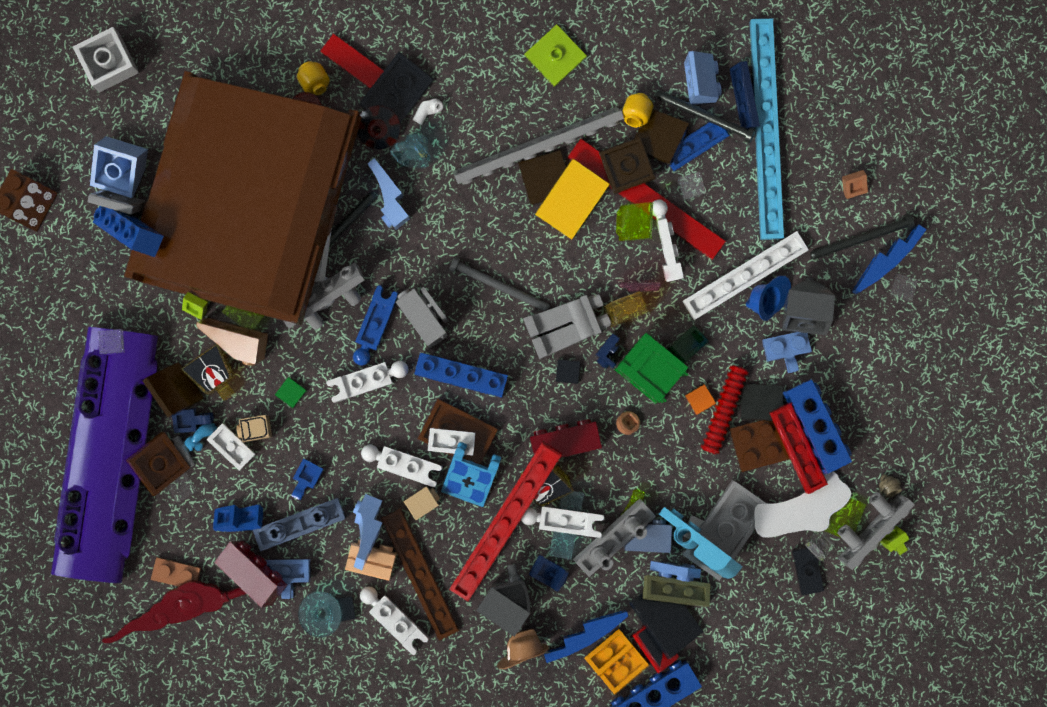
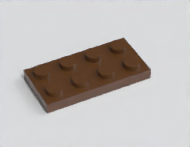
M813 407L806 408V410L811 412ZM760 420L729 429L741 472L790 459L773 421ZM820 420L815 422V429L818 432L823 430ZM827 442L825 443L826 450L828 449Z

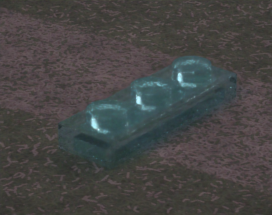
M572 491L561 496L558 509L581 512L585 493ZM554 531L549 556L571 560L576 534Z

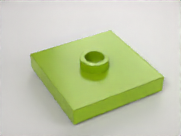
M557 24L524 54L554 87L587 58V55Z

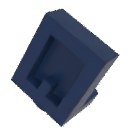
M613 333L595 354L598 358L596 362L606 370L608 367L613 369L616 366L614 362L606 357L607 354L612 356L619 348L617 342L620 338Z

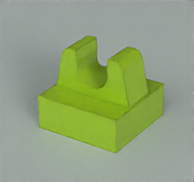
M187 292L183 298L182 310L202 320L206 314L209 301Z
M895 526L894 530L887 534L880 542L890 552L894 550L899 555H902L908 551L904 543L909 540L906 532Z

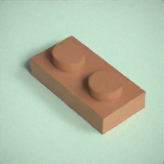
M157 557L151 580L179 587L182 583L190 580L198 581L201 568Z

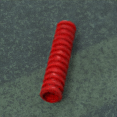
M735 365L729 367L731 371L727 373L728 379L724 381L726 385L722 386L724 390L720 392L721 398L717 400L719 404L715 406L714 418L710 419L712 423L708 425L709 431L705 433L707 437L703 439L704 445H701L702 450L716 455L720 454L719 447L722 448L723 446L721 444L725 440L723 436L727 434L726 428H729L730 425L728 423L732 421L731 414L734 415L733 409L737 407L735 403L739 401L738 395L742 393L740 389L744 388L745 376L749 374L746 369Z

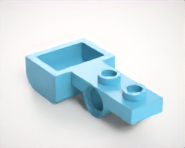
M665 507L661 510L659 515L676 527L674 539L685 549L697 547L694 551V556L723 578H733L738 574L743 566L699 534L701 531L699 527L691 521L688 525L683 522L682 518L684 516L674 508L671 512ZM691 532V538L687 542H683V536Z

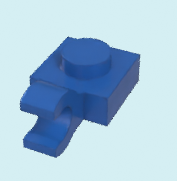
M303 458L293 479L298 481V484L291 496L301 500L307 486L312 489L315 488L324 469Z

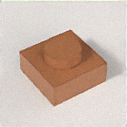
M864 170L842 177L843 192L847 199L868 193L867 175Z

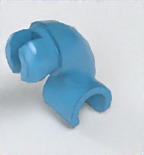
M214 423L203 424L193 436L186 439L185 446L190 451H193V448L196 451H201L203 445L200 440L210 436L217 429V426Z

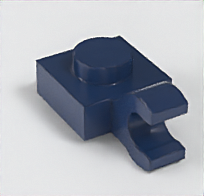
M187 408L172 416L174 433L196 432L199 424H211L214 421L213 412L197 414L196 408Z

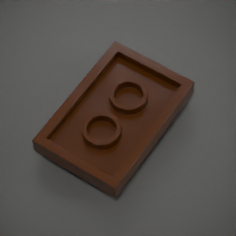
M437 399L418 440L428 444L430 428L475 433L473 455H464L463 459L480 465L498 429ZM446 453L452 457L454 456L453 453Z

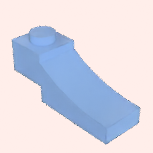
M374 158L367 164L377 178L382 191L384 207L381 211L384 215L381 219L389 228L393 226L397 230L410 220L407 213L397 202L403 197V194Z
M365 494L362 501L358 500L353 511L356 514L354 523L359 524L360 548L354 567L363 570L382 526V522L376 520L382 500Z

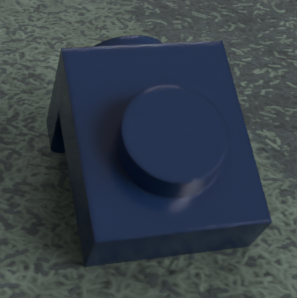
M539 555L528 575L558 592L566 583L569 572L558 564Z

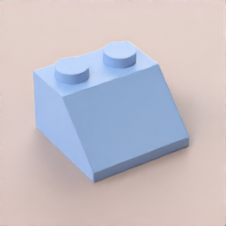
M689 51L684 61L689 103L699 105L717 102L719 96H721V84L716 82L718 62L714 61L713 54Z
M107 136L94 145L90 186L133 198L145 171L148 149Z

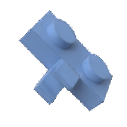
M795 332L762 340L767 362L784 358L788 373L799 370L795 356L812 352L807 333Z
M310 559L266 560V565L271 570L280 573L283 577L282 580L287 584L281 593L282 599L294 598L293 583L310 582Z
M651 561L650 570L659 572L658 576L672 578V575H677V580L693 581L694 578H700L701 569L695 568L694 565L690 564L677 565Z

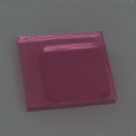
M657 279L616 280L619 288H626L630 292L659 291L660 281Z

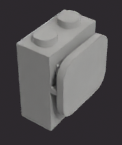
M424 287L420 289L423 296H419L415 289L411 291L406 289L397 296L399 300L396 303L426 345L431 349L448 336L439 324V319H442L444 323L448 320Z

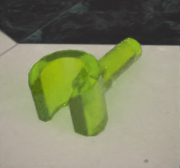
M635 489L622 514L639 499L643 501L645 492Z

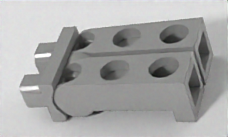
M599 294L590 297L584 295L580 299L523 318L531 338L572 322L569 326L532 340L539 360L589 337L602 333V330L611 325L607 314L597 318L594 315L593 310L603 306Z

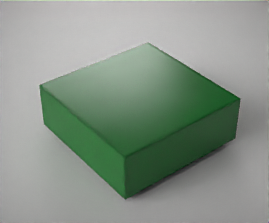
M288 377L275 396L294 408L307 390Z

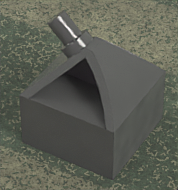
M807 277L805 281L797 284L788 292L784 304L782 330L827 336L833 322L835 295L824 285L814 281L812 277Z
M516 564L507 565L509 574L507 581L493 583L478 604L476 611L515 637L530 614V599L526 584L521 579V576L518 575Z

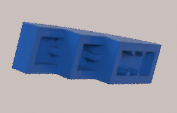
M918 225L911 231L905 242L899 238L894 241L886 255L880 252L876 254L852 292L854 294L861 292L897 266L913 249L927 229Z
M622 610L582 622L585 631L564 636L565 646L548 650L544 653L546 663L569 656L591 645L628 617L627 611Z

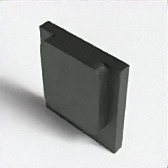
M743 384L741 420L773 421L769 412L783 406V386Z

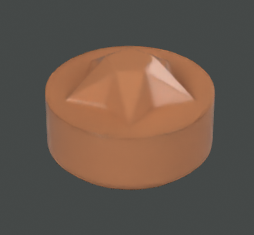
M626 411L617 418L616 425L621 433L631 435L639 429L640 420L634 412Z

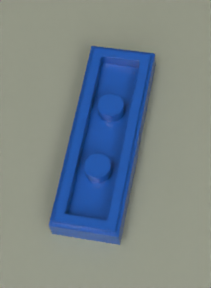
M710 122L684 138L672 164L669 166L675 172L730 135L726 129Z

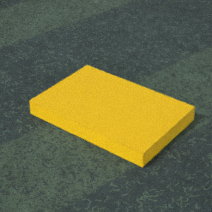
M572 159L535 215L572 240L609 186V183Z

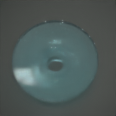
M314 592L302 600L299 606L298 617L302 628L308 634L314 637H326L338 629L342 619L340 604L331 594ZM321 609L325 610V617L320 616Z

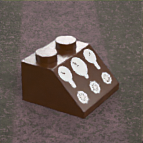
M11 169L0 188V214L37 232L58 193Z

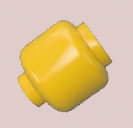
M308 61L300 66L297 80L304 92L309 95L323 94L330 83V78L323 66L312 61Z
M637 93L627 97L622 109L627 125L637 128L648 123L654 106L647 95Z

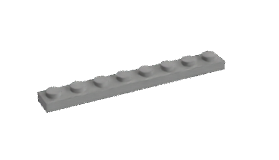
M614 107L454 170V177L458 184L471 183L475 180L474 177L482 174L483 176L491 175L496 172L495 169L502 166L509 168L514 166L516 161L523 158L524 160L532 159L537 156L536 153L543 150L545 152L552 151L557 148L558 144L563 142L569 144L577 141L581 135L586 134V136L597 133L598 129L604 126L607 128L619 124V120L624 119L622 111L618 107Z

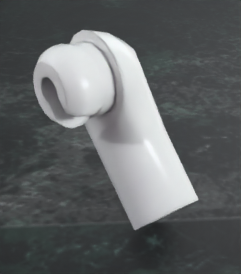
M438 99L423 101L413 121L423 125L427 115L443 110V103Z

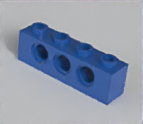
M99 206L94 213L93 223L125 246L152 257L156 256L164 237L163 235L131 214Z
M420 353L414 375L499 398L503 397L508 375Z
M808 380L784 391L783 394L787 403H792L823 474L831 473L851 463V451L847 444H843L840 438L842 435L840 428L836 423L833 424L831 420V410L827 403H823L820 397L822 393L818 384ZM807 399L811 400L814 405L811 412L805 408V401ZM817 420L823 423L824 427L821 432L815 429V422ZM828 440L833 443V450L830 453L825 449V443Z
M678 660L669 666L670 670L662 674L660 672L650 677L651 682L645 686L639 684L630 690L631 694L627 697L619 696L611 701L612 706L610 707H629L632 702L640 703V707H670L702 686L687 661L681 662V660ZM671 678L679 679V684L674 689L667 687V683ZM651 690H658L660 692L657 700L652 701L648 699V693Z

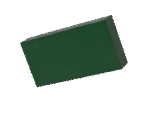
M693 325L667 350L685 364L709 341Z

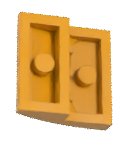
M620 629L615 631L585 657V660L614 695L650 666Z

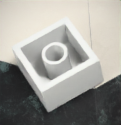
M114 27L73 46L92 87L99 93L139 73L121 35Z

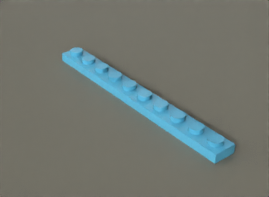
M751 19L750 40L753 93L760 126L755 128L760 240L783 239L773 19Z

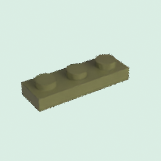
M646 575L644 576L643 599L708 607L710 606V583L687 582L673 578Z

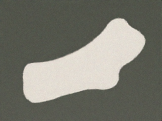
M835 472L824 474L828 485L811 494L803 493L796 498L780 503L758 504L754 511L755 529L762 537H775L803 530L824 531L829 526L830 516L847 504L851 497V491Z

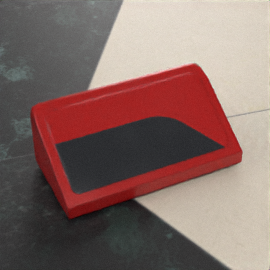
M644 625L632 635L657 673L662 672L679 658V655L676 654L671 659H667Z

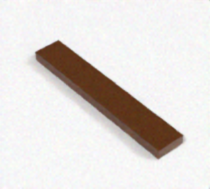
M400 508L382 517V523L438 640L440 641L460 631L402 509Z

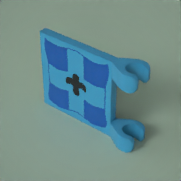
M459 442L441 492L483 507L499 467L501 457L494 454L487 468L463 459L467 444Z

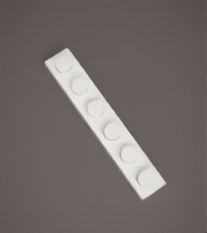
M796 231L682 302L695 320L809 249Z

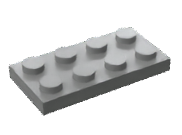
M732 480L699 527L701 529L699 534L732 559H735L755 530V507L758 504L767 503ZM697 547L694 549H684L682 552L683 556L720 581L722 576L694 556V551Z

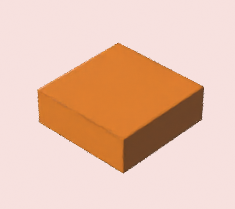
M705 384L685 395L696 415L716 404Z

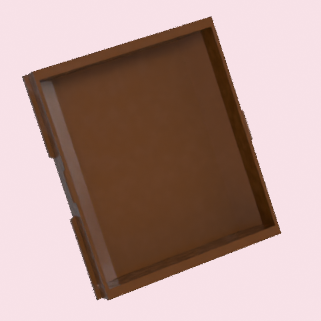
M184 71L163 142L164 149L148 202L145 203L140 220L164 237L155 257L132 250L124 277L182 294L189 292L201 299L302 325L326 240L331 232L337 211V202L362 119L359 112L349 109V113H344L316 104L199 78L192 72Z

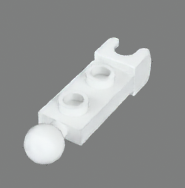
M655 200L651 203L650 211L657 219L656 222L666 264L662 265L665 281L682 279L684 277L681 263L675 260V257H679L677 245L672 244L670 237L674 235L672 223H667L665 218L668 206L663 200Z
M396 361L392 364L391 368H387L386 362L328 380L326 382L328 386L333 387L337 385L340 388L339 394L332 397V402L337 403L393 384L391 377H405L408 374V366L404 361Z
M369 444L364 446L361 451L362 458L365 461H379L377 468L435 488L437 482L430 480L428 473L431 470L441 471L443 468L441 465L384 446L382 452H379L376 446Z
M542 506L541 513H537L534 508L528 507L521 518V521L526 525L540 522V530L597 538L602 537L601 532L595 531L592 528L594 521L604 520V515Z
M369 586L363 588L360 592L361 601L374 606L369 613L412 655H415L417 648L413 646L412 641L418 638L423 642H427L430 637L386 595L380 600L377 598L376 589Z

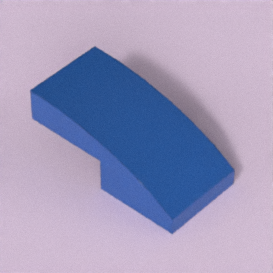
M258 504L240 509L236 505L217 508L214 511L213 530L236 532L262 528L263 507Z

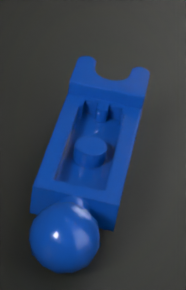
M380 285L376 287L355 341L361 344V348L353 353V361L360 366L366 365L370 361V348L377 351L398 300L397 296L399 293L395 291L391 294L390 298H382L383 288Z

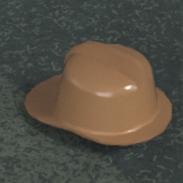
M534 629L517 632L515 637L512 635L507 643V656L498 662L497 667L499 669L513 667L523 661L544 654L548 651L549 646L540 642Z

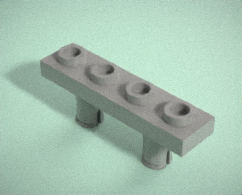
M356 262L344 267L340 272L312 289L304 319L313 329H319L324 323L316 311L339 296L343 295L351 306L360 302L361 297L353 287L363 282L364 277ZM284 321V323L289 329L296 325L294 323Z
M874 493L869 498V502L880 514L859 536L848 525H844L838 530V535L849 545L838 559L851 570L859 566L863 562L864 557L870 551L876 549L879 542L894 530L895 525L910 513L914 506L910 499L898 494L889 504L880 493Z
M639 499L601 533V538L593 540L573 560L588 577L600 567L603 570H609L613 566L611 557L634 536L639 540L645 538L647 535L645 526L656 516Z

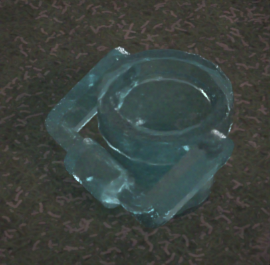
M418 134L407 135L405 141L393 145L390 153L401 167L426 168L430 160L428 138Z

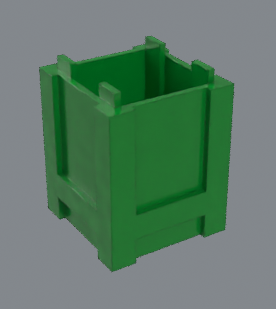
M647 333L638 340L615 368L618 374L655 404L657 402L665 403L667 401L664 399L665 395L681 376L683 378L688 376V373L685 372L688 367Z

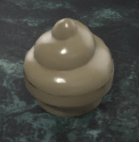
M886 474L881 476L879 492L882 495L884 494L885 498H891L902 491L899 479L887 476Z

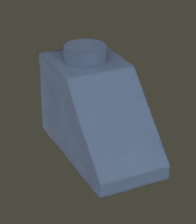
M653 519V524L648 523L645 526L647 530L645 538L639 540L634 536L624 545L625 551L671 553L672 525L666 524V520Z

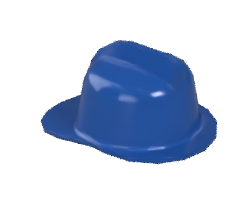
M778 276L768 284L755 286L750 298L746 302V306L759 314L763 321H768L785 304L788 292L791 289L789 278Z

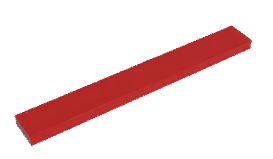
M580 139L568 155V158L570 160L574 159L609 183L608 187L611 188L599 151ZM646 184L618 193L655 220H657L650 211L651 203L655 200L666 202L668 210L665 218L667 223H672L674 233L711 260H713L726 242Z
M544 441L541 443L449 590L466 601L470 600L563 453Z

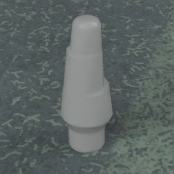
M178 435L171 441L187 464L193 467L195 463L188 448Z

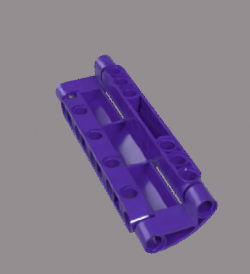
M88 327L85 352L81 359L54 537L55 551L51 570L52 575L88 581L122 583L125 559L128 558L130 553L140 486L139 477L127 463L126 459L146 444L153 396L143 383V380L157 371L155 355L158 336ZM92 355H95L99 360L95 368L90 367L88 363ZM107 355H108L106 375H105L104 388H103V395H102L101 408H100V415L98 416L99 405H100V399H101V392H102V385H103V379H104V372H105V365H106V359H107ZM90 377L95 381V387L92 390H88L85 387V381ZM142 384L145 392L142 396L138 397L135 393V388L137 385ZM85 400H89L92 403V408L89 412L85 413L82 410V403ZM132 429H136L138 432V437L135 441H130L128 438V434ZM129 474L131 476V483L123 486L122 477ZM72 490H77L79 494L78 499L70 502L68 494ZM88 491L87 501H86V508H85V515H84V522H83V528H82V535H81V542H80V548H79V551H78L79 539H80V532H81V526H82V519H83V512H84L85 499H86V492ZM68 513L75 514V520L71 524L65 523V516ZM123 519L125 522L124 528L116 531V522ZM70 535L72 538L71 544L63 547L61 545L62 538Z

